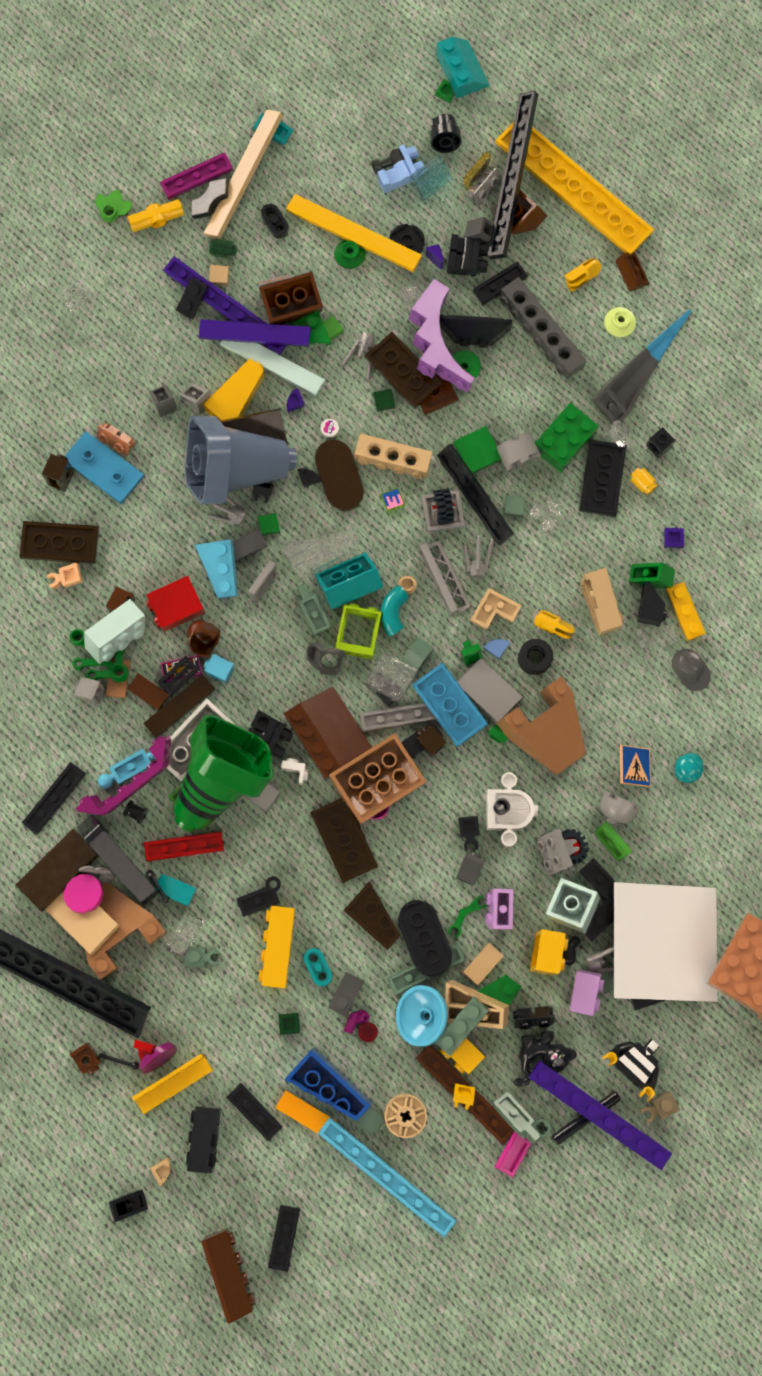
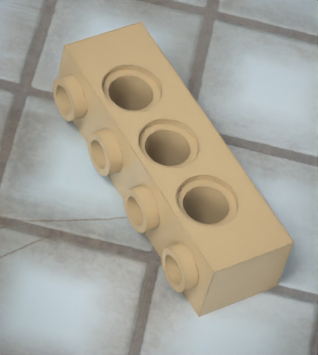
M361 433L354 453V460H357L359 464H373L378 469H392L397 474L408 473L417 479L427 477L432 459L431 451ZM376 450L380 454L377 456H373L370 454V452ZM390 455L397 456V459L392 461L388 457ZM411 459L414 460L416 463L414 465H408L406 461Z

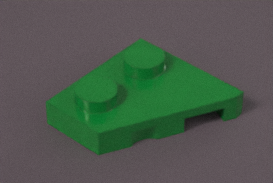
M319 311L287 324L290 326L310 327L309 345H315V343L332 344Z
M505 975L481 988L478 992L510 1005L522 986Z

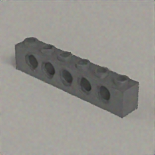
M519 277L501 289L500 300L502 304L510 308L514 319L519 320L523 324L524 331L527 334H531L535 345L544 350L547 360L556 365V370L561 376L564 375L568 379L584 368L586 359ZM515 300H521L523 303L518 304ZM531 313L534 317L530 318L526 314ZM543 327L545 331H539L537 328ZM549 341H554L557 345H550ZM560 355H566L568 359H562Z

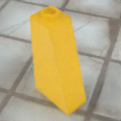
M250 358L204 403L205 410L211 416H216L219 421L243 416L265 377L262 364L258 361L254 362Z

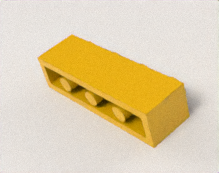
M271 906V910L266 912V922H269L268 930H264L263 942L267 943L266 950H262L261 962H264L263 970L259 971L258 981L262 982L261 986L286 989L295 908Z

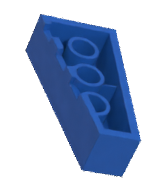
M315 1047L310 1050L284 1079L356 1121L372 1105V1102Z

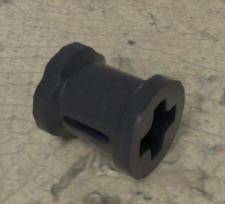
M130 800L124 809L123 816H129L137 820L138 824H141L148 813V809L146 807L143 809Z

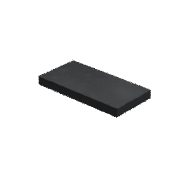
M590 439L579 511L611 517L617 516L627 445Z

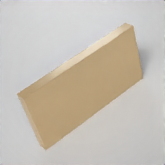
M64 891L45 909L92 956L120 927L100 906L92 912L89 911L85 914L72 911L66 905Z

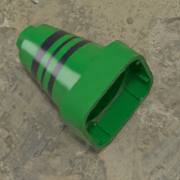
M214 715L203 716L190 736L191 759L173 806L176 824L189 832L195 829L206 828L243 795L259 797L273 778L271 750L268 744L256 734Z

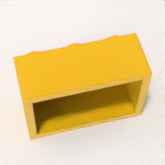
M544 929L535 933L530 972L554 976L564 970L565 959L562 958V955L568 946V939L565 938L566 933Z

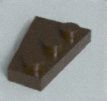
M369 881L343 911L388 950L400 937V934Z

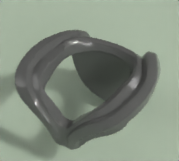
M318 642L310 644L306 652L308 661L327 675H335L340 671L342 658L345 656L343 650L336 648L325 649ZM326 654L337 655V667H325L322 664V657Z

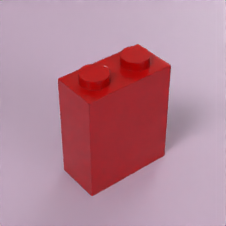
M188 576L146 594L148 601H145L150 612L154 610L156 615L153 618L157 628L162 627L163 632L205 614L204 608Z

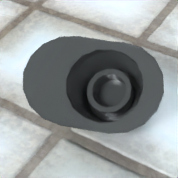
M682 649L674 654L672 668L683 685L692 691L705 689L709 685L711 674L700 655L691 649Z

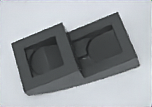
M260 530L251 532L233 541L235 563L248 555H254L268 547Z

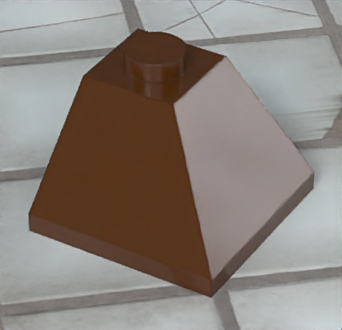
M521 190L519 191L511 232L514 235L535 230L548 216Z

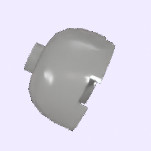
M604 791L600 801V810L607 817L606 821L616 826L618 822L623 824L631 822L640 809V806L607 791Z

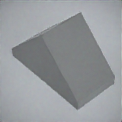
M192 383L179 396L200 415L205 410L204 403L211 397V393L209 390Z

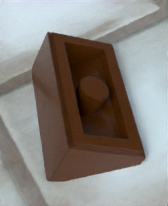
M628 253L622 254L616 259L615 262L629 292L650 284L636 253L631 255Z

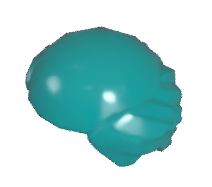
M687 753L676 760L675 776L678 780L684 783H694L702 776L704 770L703 761L697 754Z

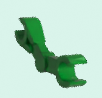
M478 896L469 906L459 910V915L454 925L449 927L448 934H450L452 928H457L458 934L456 938L460 936V927L467 914L484 909L487 906L486 904L479 906L477 903L484 896Z

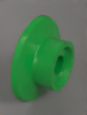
M344 240L340 242L334 251L336 262L347 269L360 266L366 256L365 249L359 247L353 241Z
M465 350L458 351L452 355V358L460 367H467L465 371L476 378L479 375L481 362L477 355Z

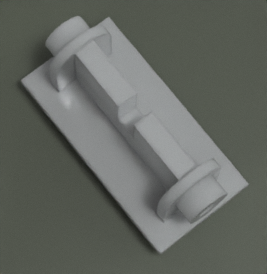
M497 169L486 170L478 179V183L481 185L475 183L468 191L467 197L470 200L475 199L477 206H480L486 200L491 191L501 181Z

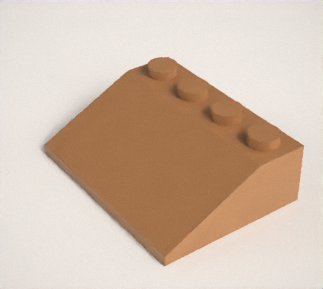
M395 733L329 774L330 781L360 824L427 783Z

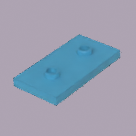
M86 431L65 455L74 470L120 504L125 501L145 477L142 472Z
M443 662L412 684L415 691L457 747L488 725L487 721Z

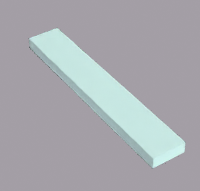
M220 342L222 347L246 360L251 358L254 362L258 361L265 370L315 397L325 383V379L258 343Z

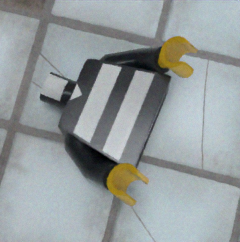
M650 1039L644 1047L639 1042L633 1043L631 1041L617 1044L609 1053L602 1057L603 1060L605 1058L610 1060V1064L607 1065L608 1067L614 1065L636 1087L643 1089L639 1093L640 1097L647 1094L648 1102L654 1097V1089L659 1074V1061L653 1056L659 1048L655 1041Z

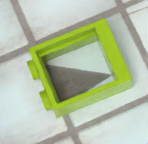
M353 603L344 605L335 648L343 650L345 655L373 660L382 612H379L374 607L360 608L359 605ZM348 615L375 620L370 648L343 643Z

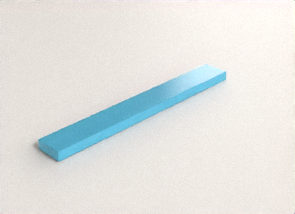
M329 1117L317 1133L444 1238L457 1222V1220L331 1117Z

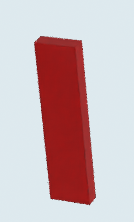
M222 831L144 842L146 862L224 851Z

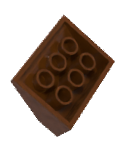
M334 687L284 712L285 719L325 781L329 779V774L372 748Z

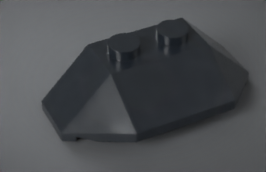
M440 315L439 324L440 328L455 344L463 347L478 345L480 348H486L494 345L511 330L512 319Z

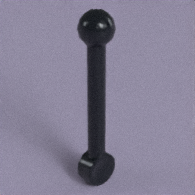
M148 870L146 876L153 881L162 896V902L168 903L170 900L169 896L163 892L154 877V872Z
M99 1053V1058L130 1066L134 1070L139 1068L138 1062L131 1063Z

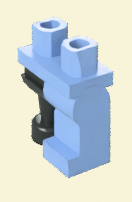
M401 145L399 148L391 151L390 157L382 161L378 159L371 161L374 173L378 174V181L383 193L416 181L417 176L425 172L422 161L412 163L413 159L418 158L415 146L406 148L405 145ZM392 166V169L386 171L383 169Z

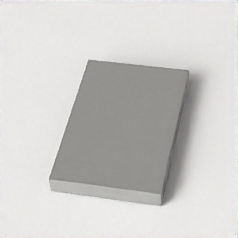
M481 658L457 681L470 700L496 724L523 697Z

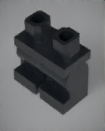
M452 234L447 274L476 276L477 273H487L488 261L479 260V256L488 257L489 244L481 243V238H462L457 234Z
M258 710L251 728L248 729V731L256 734L268 744L271 756L279 759L282 758L286 750L277 745L279 739L289 743L294 735L292 731L286 728V724L279 722Z

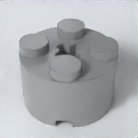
M530 432L522 433L518 437L511 438L497 446L498 454L506 471L516 467L520 468L526 465L527 461H532L541 456Z

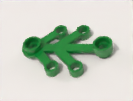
M80 629L73 630L69 636L71 643L85 649L84 632ZM77 637L82 638L80 641H75ZM125 649L115 653V664L110 660L99 664L94 658H75L72 662L74 669L77 671L84 669V667L105 666L109 669L103 671L88 670L86 677L96 681L101 678H111L114 682L121 683L129 676L128 668L123 665ZM77 662H82L80 666H75ZM118 672H123L121 676L116 675ZM92 673L96 674L93 678L89 677Z

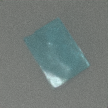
M438 155L411 176L421 198L424 200L453 179L447 166L443 163L442 157Z

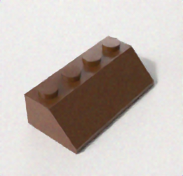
M228 1228L205 1236L201 1243L227 1324L253 1312V1305H256L253 1293L248 1292L246 1285L249 1284L246 1272L242 1273L240 1265L243 1262L240 1253L235 1252L233 1245L236 1244L233 1232L229 1233Z

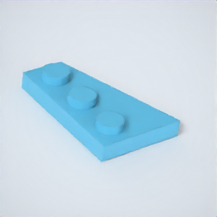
M229 539L195 545L217 598L237 597L233 540Z

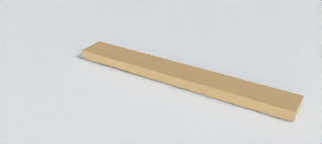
M266 110L229 182L228 197L219 202L204 231L207 237L221 239L283 118L281 112Z

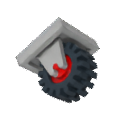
M447 488L434 490L433 494L421 495L427 533L465 527L459 490L450 491Z
M556 829L537 838V846L542 853L544 867L548 871L549 876L582 862L587 857L585 853L589 852V848H585V846L588 845V842L584 843L583 840L586 837H580L582 834L580 831L576 832L575 829H567L561 832L560 829Z

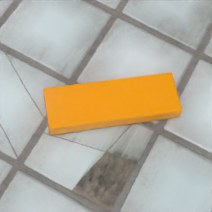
M285 1090L275 1107L316 1133L319 1132L330 1117Z

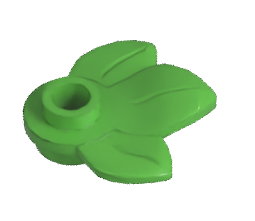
M118 189L107 197L102 194H98L96 197V206L100 210L101 218L105 222H113L118 216L126 215L132 207L131 201H123Z

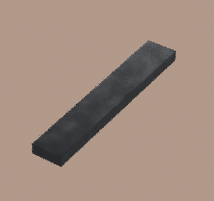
M448 444L437 457L499 546L504 544L514 535V532L453 444Z

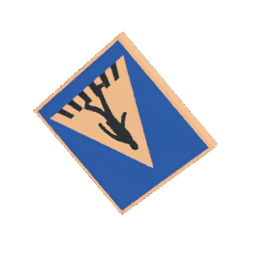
M620 745V784L651 787L650 749Z

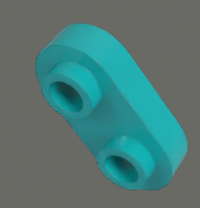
M316 948L307 950L304 954V962L314 983L321 987L327 986L332 980V973L322 952ZM312 955H316L318 957V960L316 962L310 961V957ZM320 973L326 974L325 980L319 979Z

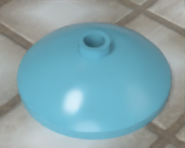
M424 985L414 986L401 997L396 1010V1024L400 1035L409 1044L420 1047L429 1046L442 1036L447 1025V1006L444 998L436 989Z

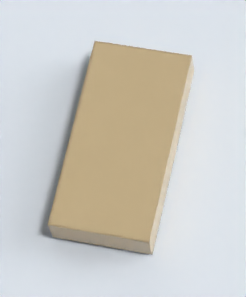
M488 943L463 973L478 986L502 959L503 955Z

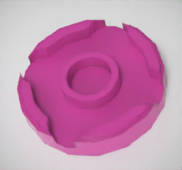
M80 874L72 878L64 890L66 905L72 911L79 914L92 912L101 904L103 899L102 884L97 878L89 874Z

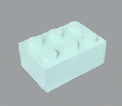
M129 599L84 632L85 649L99 664L103 661H109L114 656V653L118 650H124L129 645V642L139 639L144 634L145 615Z

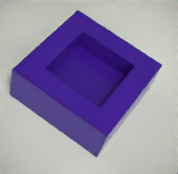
M665 528L664 548H683L684 528Z

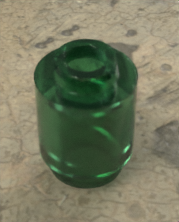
M212 239L209 253L214 257L231 260L233 256H236L237 245H234V241Z

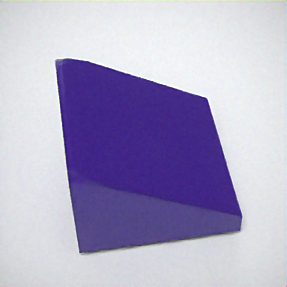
M440 245L426 247V257L439 269H442L444 258Z

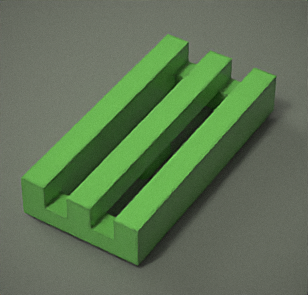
M607 821L594 831L595 835L618 862L632 852Z

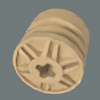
M403 1093L389 1100L385 1107L384 1118L389 1131L395 1136L412 1138L418 1135L425 1127L427 1112L420 1099L414 1095ZM409 1111L411 1119H406L405 1122L402 1121L401 1112Z

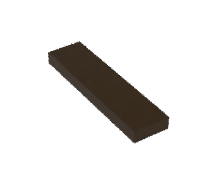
M202 674L143 724L155 738H158L215 691V688Z

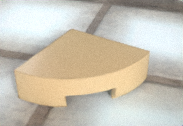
M169 1157L150 1168L159 1186L165 1183L170 1175L171 1163Z

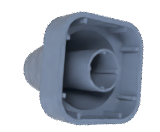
M191 416L189 419L185 479L188 489L199 504H224L227 492L283 479L287 476L288 471H294L296 468V451L294 448H288L284 440L224 427L216 416Z

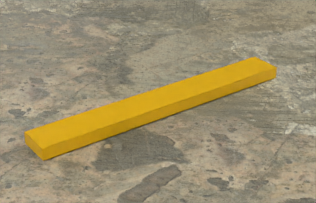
M294 194L286 208L288 213L346 241H353L359 247L413 273L422 259L421 254Z

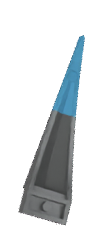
M692 310L686 311L608 380L591 399L614 427H618L630 413L650 375Z

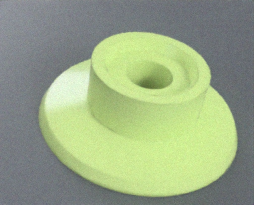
M617 307L611 309L606 314L604 325L611 335L625 337L634 331L636 319L628 309Z

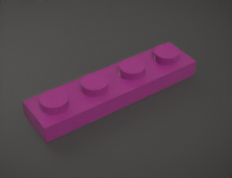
M224 152L161 181L160 185L167 199L170 200L233 171V167Z

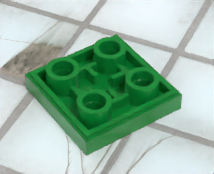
M487 426L453 441L455 449L473 474L501 461L497 445Z

